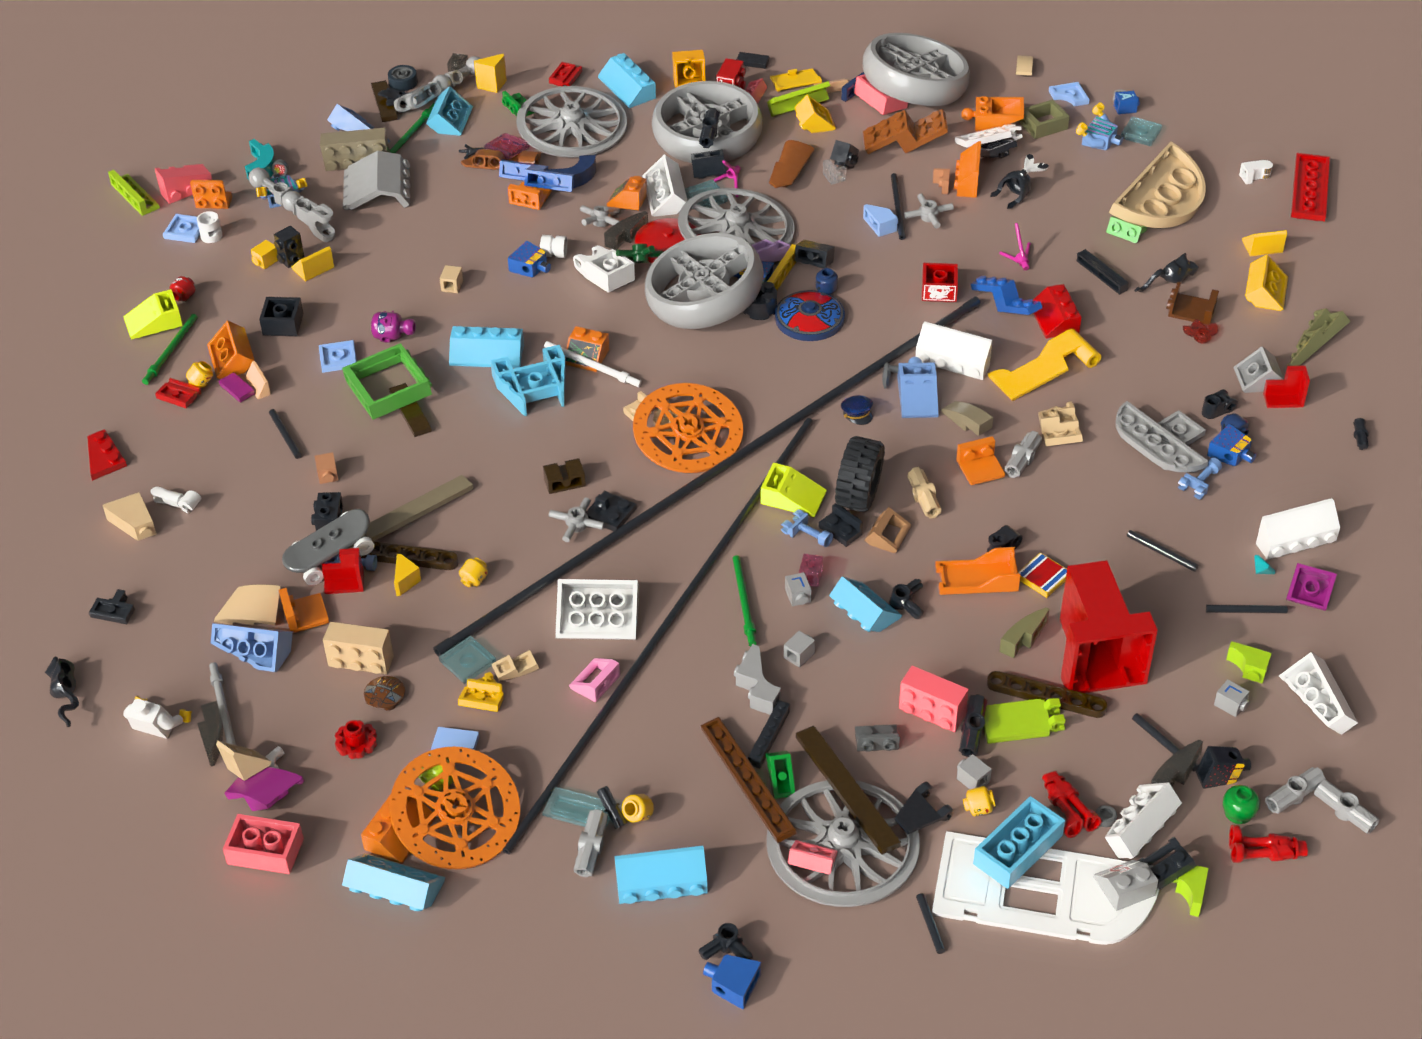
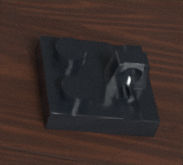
M1001 139L982 144L980 157L1004 158L1009 156V149L1017 147L1016 140Z
M604 490L602 494H598L595 502L585 513L588 515V519L604 522V528L615 531L623 526L635 512L637 504Z

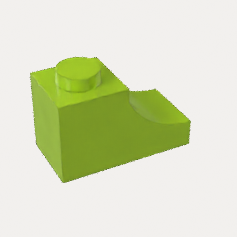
M1231 641L1226 660L1236 664L1243 673L1242 678L1263 683L1272 653Z
M1196 866L1173 881V883L1177 884L1175 892L1180 893L1187 900L1190 915L1199 917L1209 868Z

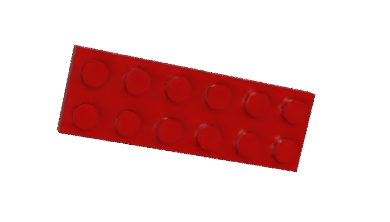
M1303 153L1296 154L1291 208L1292 218L1325 222L1330 157Z

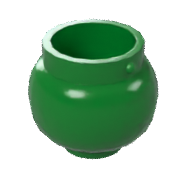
M1235 785L1229 788L1223 796L1222 804L1226 818L1235 824L1248 823L1256 816L1260 809V799L1257 793L1246 785Z

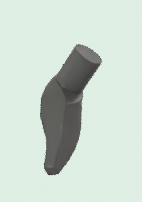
M888 362L885 363L882 374V382L885 389L888 386L891 372L898 373V366L890 365Z

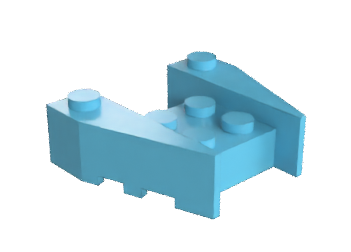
M560 344L543 348V362L513 369L508 357L491 361L492 377L497 389L524 416H527L526 403L557 396L561 406L564 407L566 368L565 356Z

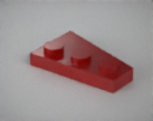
M105 429L87 436L92 481L127 466L125 459Z

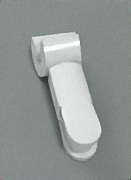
M161 487L151 489L154 502L180 507L186 513L193 510L202 499L195 491H187L183 495L182 493L166 490Z

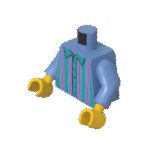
M1101 102L1092 110L1099 117L1096 116L1088 127L1085 123H1080L1076 133L1083 135L1082 145L1108 150L1112 144L1120 146L1123 142V136L1117 135L1118 126L1113 124L1105 113L1103 114L1102 111L1105 107Z
M275 174L270 179L275 184L279 182L286 183L288 187L292 188V191L298 193L302 192L305 187H308L306 178L292 180L290 175L281 176L280 174ZM266 187L256 188L257 197L263 200L268 199L270 208L281 206L275 202L274 194L267 190Z

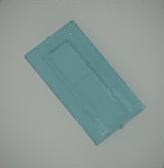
M554 787L542 815L585 827L590 811L596 809L604 812L605 808L600 798ZM608 816V821H607L606 827H607V825H608V823H609V821H610L609 816Z

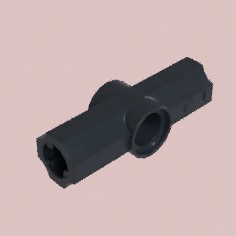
M710 108L706 111L705 118L702 120L699 144L703 148L713 146L717 136L720 112L716 108Z
M979 694L970 695L965 720L961 727L962 735L959 752L966 757L978 754L981 733L985 725L984 717L988 700Z

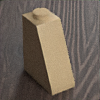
M139 492L103 504L107 520L137 541L156 535L153 521Z

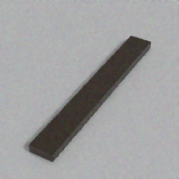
M813 725L796 732L798 742L881 855L901 847V841L816 727Z

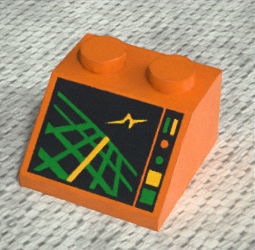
M633 176L627 179L614 190L607 202V207L639 210L647 197V178Z
M575 326L569 336L566 349L602 363L610 350L609 334ZM565 356V365L597 372V369Z

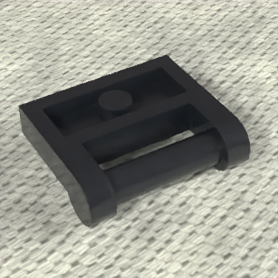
M1175 837L1169 839V843L1146 858L1142 857L1137 860L1147 863L1150 867V865L1173 850L1175 851L1155 866L1150 867L1158 879L1157 888L1159 890L1197 866L1194 859L1179 844Z

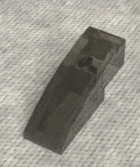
M643 211L634 214L610 227L604 233L605 247L617 250L624 242L632 243L635 240L637 231L648 223V212Z
M217 701L201 705L205 721L197 723L210 766H215L220 754L216 745L217 741H223V724Z
M1197 740L1188 744L1172 755L1158 769L1151 780V784L1169 782L1172 788L1175 782L1184 785L1202 753L1203 741Z

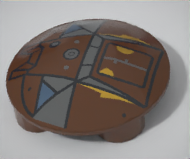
M392 676L375 678L364 689L366 704L376 708H384L386 711L393 710L405 694L404 684Z

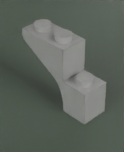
M752 644L749 651H745L742 663L735 668L736 686L750 690L748 693L750 708L771 715L777 701L781 700V688L772 685L764 678L760 648Z

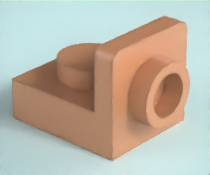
M934 168L933 183H938L939 187H942V194H948L950 169Z

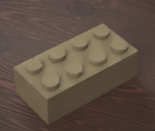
M385 128L321 133L320 148L326 171L347 169L349 165L376 151L390 153Z

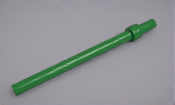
M435 103L422 112V116L390 149V153H396L418 128L428 120Z
M191 314L155 364L149 367L146 376L142 380L143 384L148 385L152 378L158 375L161 366L197 320L196 314Z
M735 555L732 559L745 623L743 626L744 634L747 636L748 644L751 647L752 644L757 645L755 638L756 627L752 622L740 556Z

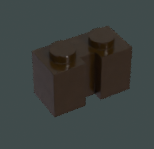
M579 458L565 461V465L558 466V463L543 466L544 480L549 494L586 487L585 473Z

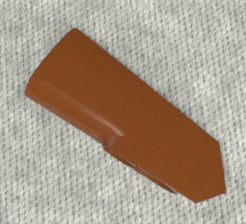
M786 141L779 162L776 161L769 184L775 188H786V186L792 185L813 154L814 148L799 141Z
M479 149L475 155L462 160L461 164L465 167L493 170L500 168L501 160L538 165L541 152L522 151L514 157L507 159L501 151Z

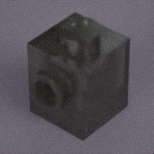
M453 53L447 62L448 72L464 67L468 60V55Z

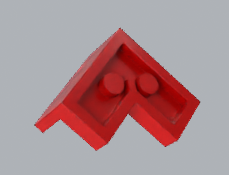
M1287 366L1284 380H1266L1263 395L1267 408L1304 407L1310 383L1306 366Z
M359 548L339 549L341 563L322 564L324 594L364 592V570Z

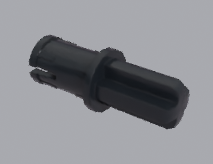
M1357 418L1353 422L1355 429L1353 435L1359 450L1367 449L1369 446L1367 438L1369 432L1366 429V421L1363 418Z
M604 786L600 788L597 794L605 808L604 813L607 812L614 828L617 829L627 824L618 807L620 804L616 803L609 787Z

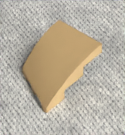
M1072 401L1067 402L1066 406L1062 408L1055 406L1038 412L1045 446L1083 441Z
M247 585L238 587L217 614L214 622L233 625V622L254 625V622L275 625L280 586Z

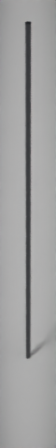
M807 418L776 461L777 464L783 465L813 423L811 418ZM764 480L503 848L504 853L509 855L755 506L761 497V486Z

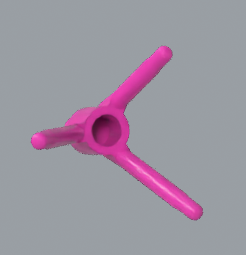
M723 160L722 163L729 169L726 171V174L711 180L710 183L713 184L725 177L734 179V186L738 188L740 166H732Z
M1015 223L1020 253L1016 257L1002 251L999 254L1019 263L1023 270H1028L1030 268L1028 254L1031 243H1027L1024 252L1018 223Z

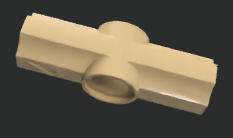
M919 467L912 468L908 472V479L913 488L914 499L916 503H920L925 516H928L930 519L936 518L941 513V506L936 498L934 484L932 482L929 483L923 469Z

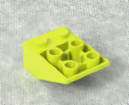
M171 289L153 294L123 316L131 339L183 326Z
M773 463L761 486V504L791 512L800 509L807 513L808 516L815 517L827 490L794 468Z

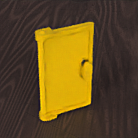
M813 68L800 71L792 69L788 70V73L770 76L777 92L822 83L821 77L816 74Z

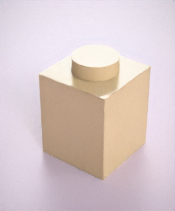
M445 265L440 276L441 292L458 293L463 282L462 267Z

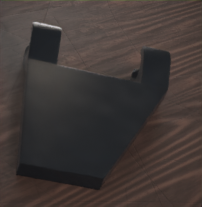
M927 781L923 782L913 791L895 816L894 820L907 835L938 821H947L951 818L949 813L953 812V809L950 805L947 804L936 811L925 799L930 795L928 790L932 789V786Z

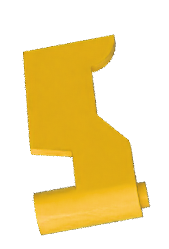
M1069 329L1049 340L1040 356L1012 372L1000 369L987 374L1014 401L1067 372L1068 367L1064 357L1072 352L1088 368L1095 367L1100 362L1101 354L1075 329Z

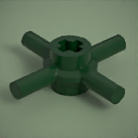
M647 244L632 245V250H616V256L626 257L631 261L633 260L634 263H647L648 257H659L664 251H655V247L652 245L647 247Z

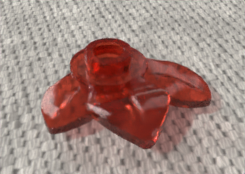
M1195 319L1191 326H1183V331L1188 336L1193 337L1198 343L1204 344L1208 343L1211 337L1217 334L1218 326L1216 323L1205 326L1198 319Z

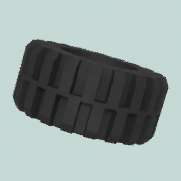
M860 436L850 438L841 460L836 482L835 502L839 506L861 512L868 511L872 506L884 463L885 446L881 441Z

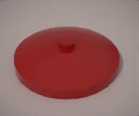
M677 218L653 220L643 225L635 235V244H647V247L652 245L655 247V251H666L671 246L685 240L679 230ZM688 222L691 229L697 228L695 225ZM648 257V262L653 263L658 257Z

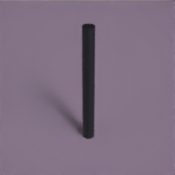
M271 409L269 415L296 459L301 458L302 454L276 410Z
M1129 530L1127 533V537L1194 572L1197 570L1198 565L1132 530Z
M1206 605V613L1288 612L1287 605Z
M1138 713L1132 717L1134 722L1193 772L1197 770L1199 765L1143 717Z

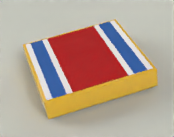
M1039 553L1018 573L1022 583L1048 598L1065 582L1067 569L1044 554Z

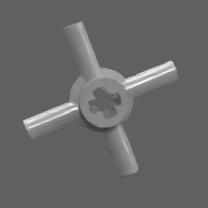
M921 193L917 198L922 206L918 210L904 212V217L907 219L921 216L923 221L932 222L934 228L937 229L940 227V223L936 216L939 212L953 210V204L937 206L935 201L926 200Z
M585 205L580 207V211L591 215L588 218L582 219L584 226L593 223L597 227H605L609 223L619 228L622 224L621 221L611 217L620 212L619 208L609 209L606 206H595L594 209H591Z
M584 498L580 507H573L569 509L568 513L550 510L549 517L564 520L568 526L562 538L563 541L569 542L574 532H582L586 526L604 529V522L588 519V515L585 513L591 502L589 498Z

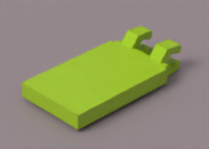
M1052 698L1047 701L1033 699L987 705L984 717L985 725L983 727L987 744L1050 736V732L1065 730L1064 714H1060L1059 707H1061L1059 698Z

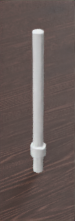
M546 341L544 347L547 348L556 344ZM561 347L564 356L618 378L620 382L630 383L637 387H640L642 383L641 380L631 377L627 372L617 371Z

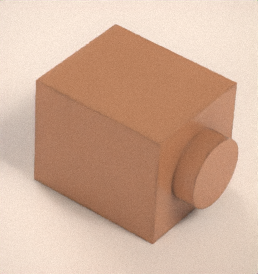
M333 452L315 455L320 484L338 481Z

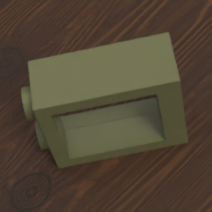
M1052 99L1024 108V119L1019 120V123L1034 139L1067 130L1070 117ZM1050 114L1054 117L1043 122L1037 120V118Z

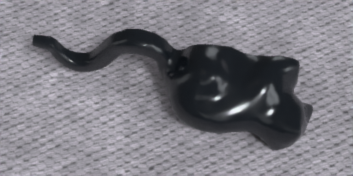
M1184 253L1166 265L1164 269L1157 270L1142 287H1137L1134 291H1145L1159 276L1167 282H1182L1188 275L1193 276L1199 266L1193 261H1189L1187 254Z
M55 656L45 673L51 678V696L54 698L67 697L70 700L71 704L63 705L58 709V716L66 723L67 727H70L71 721L65 716L64 712L72 711L79 706V700L73 694L76 688V680L74 678L75 667L72 662L66 659H58Z

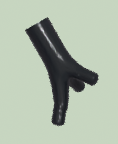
M465 144L467 149L459 150V153H467L464 159H467L469 156L474 155L477 150L484 149V147L472 148Z

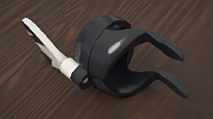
M1028 154L1025 158L1024 168L1021 171L1017 170L1008 173L999 182L997 190L992 192L990 197H996L1004 185L1007 184L1013 193L1019 195L1017 199L1008 204L1007 209L1013 208L1014 205L1023 201L1031 190L1032 181L1028 173L1045 171L1049 165L1045 163L1034 164L1033 155Z

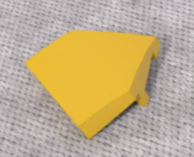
M491 672L485 673L483 678L477 680L467 679V686L464 687L458 698V705L498 712L504 699L502 684L497 683L493 679Z

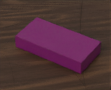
M234 372L219 380L220 386L240 403L255 395L254 389Z

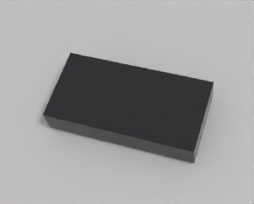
M739 52L736 60L744 61V66L766 69L769 56Z

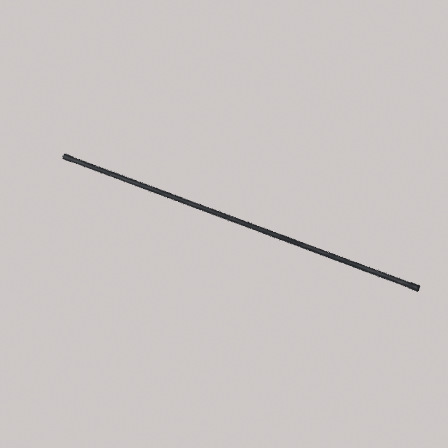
M974 296L934 324L946 327L964 314L980 306L979 298ZM920 333L452 637L440 642L433 647L435 654L438 657L443 656L471 635L883 368L886 362L894 361L917 346Z

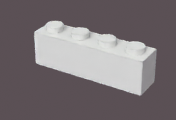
M1310 652L1279 675L1332 730L1342 735L1358 723L1326 662L1314 653Z
M1169 782L1138 786L1136 789L1138 791L1137 796L1132 795L1129 800L1131 805L1122 810L1121 815L1123 817L1115 821L1105 836L1118 858L1131 859L1136 857L1140 853L1139 850L1152 840V836L1164 827L1166 820L1176 813V809L1182 802Z

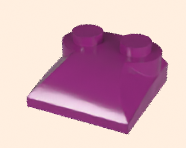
M1297 563L1286 600L1326 611L1337 574Z

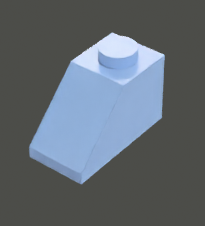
M868 204L864 205L863 219L879 237L897 231L898 217L890 209Z

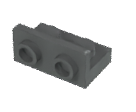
M897 724L855 726L857 751L870 752L899 749L900 735L897 731Z

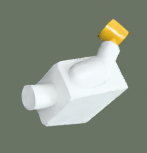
M135 696L134 702L124 710V717L128 719L132 729L166 739L172 728L183 722H191L192 711L180 709L179 715L172 717L161 705L148 702L147 698L142 699L140 696Z

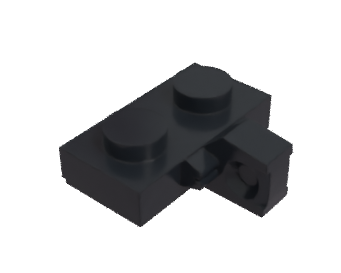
M118 589L113 599L97 598L89 611V615L91 618L127 625L135 608L133 604L126 602L128 598L125 593L126 591Z

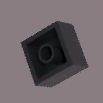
M266 297L259 319L262 335L297 336L304 314L301 297Z

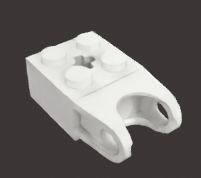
M597 245L592 248L593 253L591 256L577 254L573 258L576 269L588 280L608 293L635 280L634 262L626 257L616 256L614 249L608 250Z

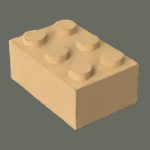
M330 622L323 638L329 667L366 671L375 674L388 673L394 657L388 629Z

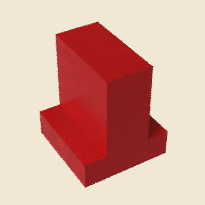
M1107 560L1068 566L1060 614V622L1067 638L1061 672L1064 688L1081 693H1090L1147 684L1158 631L1150 611L1129 614Z

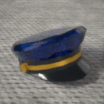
M856 395L842 401L843 415L849 421L857 425H866L871 422L873 416L870 409L873 406V401L870 398Z

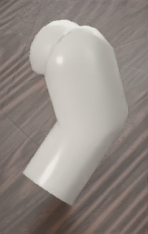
M277 746L266 756L267 759L272 761L268 767L279 769L275 762L285 754L281 747Z

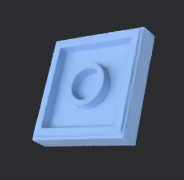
M175 214L163 233L164 239L195 243L200 236L197 217Z
M354 340L319 345L322 373L342 370L343 367L357 362Z

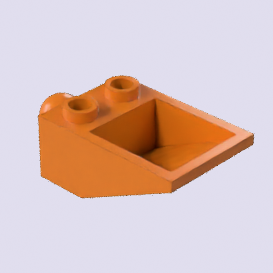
M976 97V111H973L971 108H964L961 116L964 120H971L975 117V131L1002 127L1003 125L1024 119V97Z

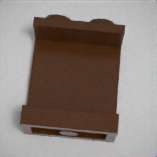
M1177 282L1176 288H1172L1171 299H1168L1166 309H1169L1168 317L1210 326L1219 290L1212 289L1208 300L1180 294L1181 282Z

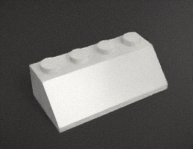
M664 154L643 174V178H647V197L651 215L654 217L678 214L683 205L688 201L679 164Z
M924 321L916 346L915 357H919L922 363L935 362V367L983 380L990 367L992 340Z
M1331 498L1263 516L1256 544L1266 559L1277 558L1282 555L1296 553L1337 541L1340 525L1334 500Z

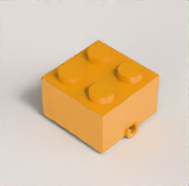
M703 50L672 52L675 88L692 82L706 81Z

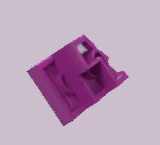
M267 767L245 781L238 777L224 794L228 800L245 798L252 811L269 809L278 800L289 794L288 789L295 784L301 785L305 780L298 774Z

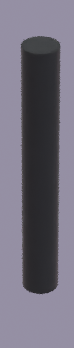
M920 893L916 896L936 952L937 954H942L946 951L925 894Z

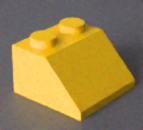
M808 94L794 107L797 113L796 117L800 121L799 125L803 130L817 133L836 129L829 110Z

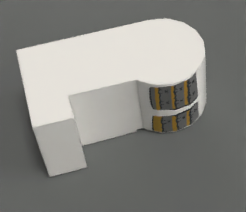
M1268 160L1244 162L1241 164L1239 175L1245 184H1251L1256 179H1268L1271 176L1273 164Z

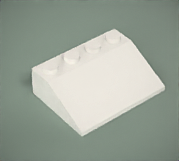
M558 579L556 638L636 640L639 606L638 580Z

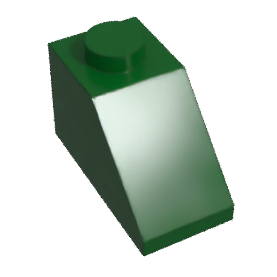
M788 751L766 753L768 774L774 798L789 797L795 793L790 753Z

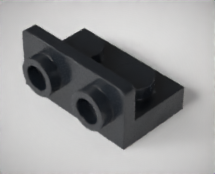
M835 503L832 505V513L819 521L818 527L823 531L826 530L832 533L834 539L847 547L862 536L863 522L858 517L849 513L844 507Z

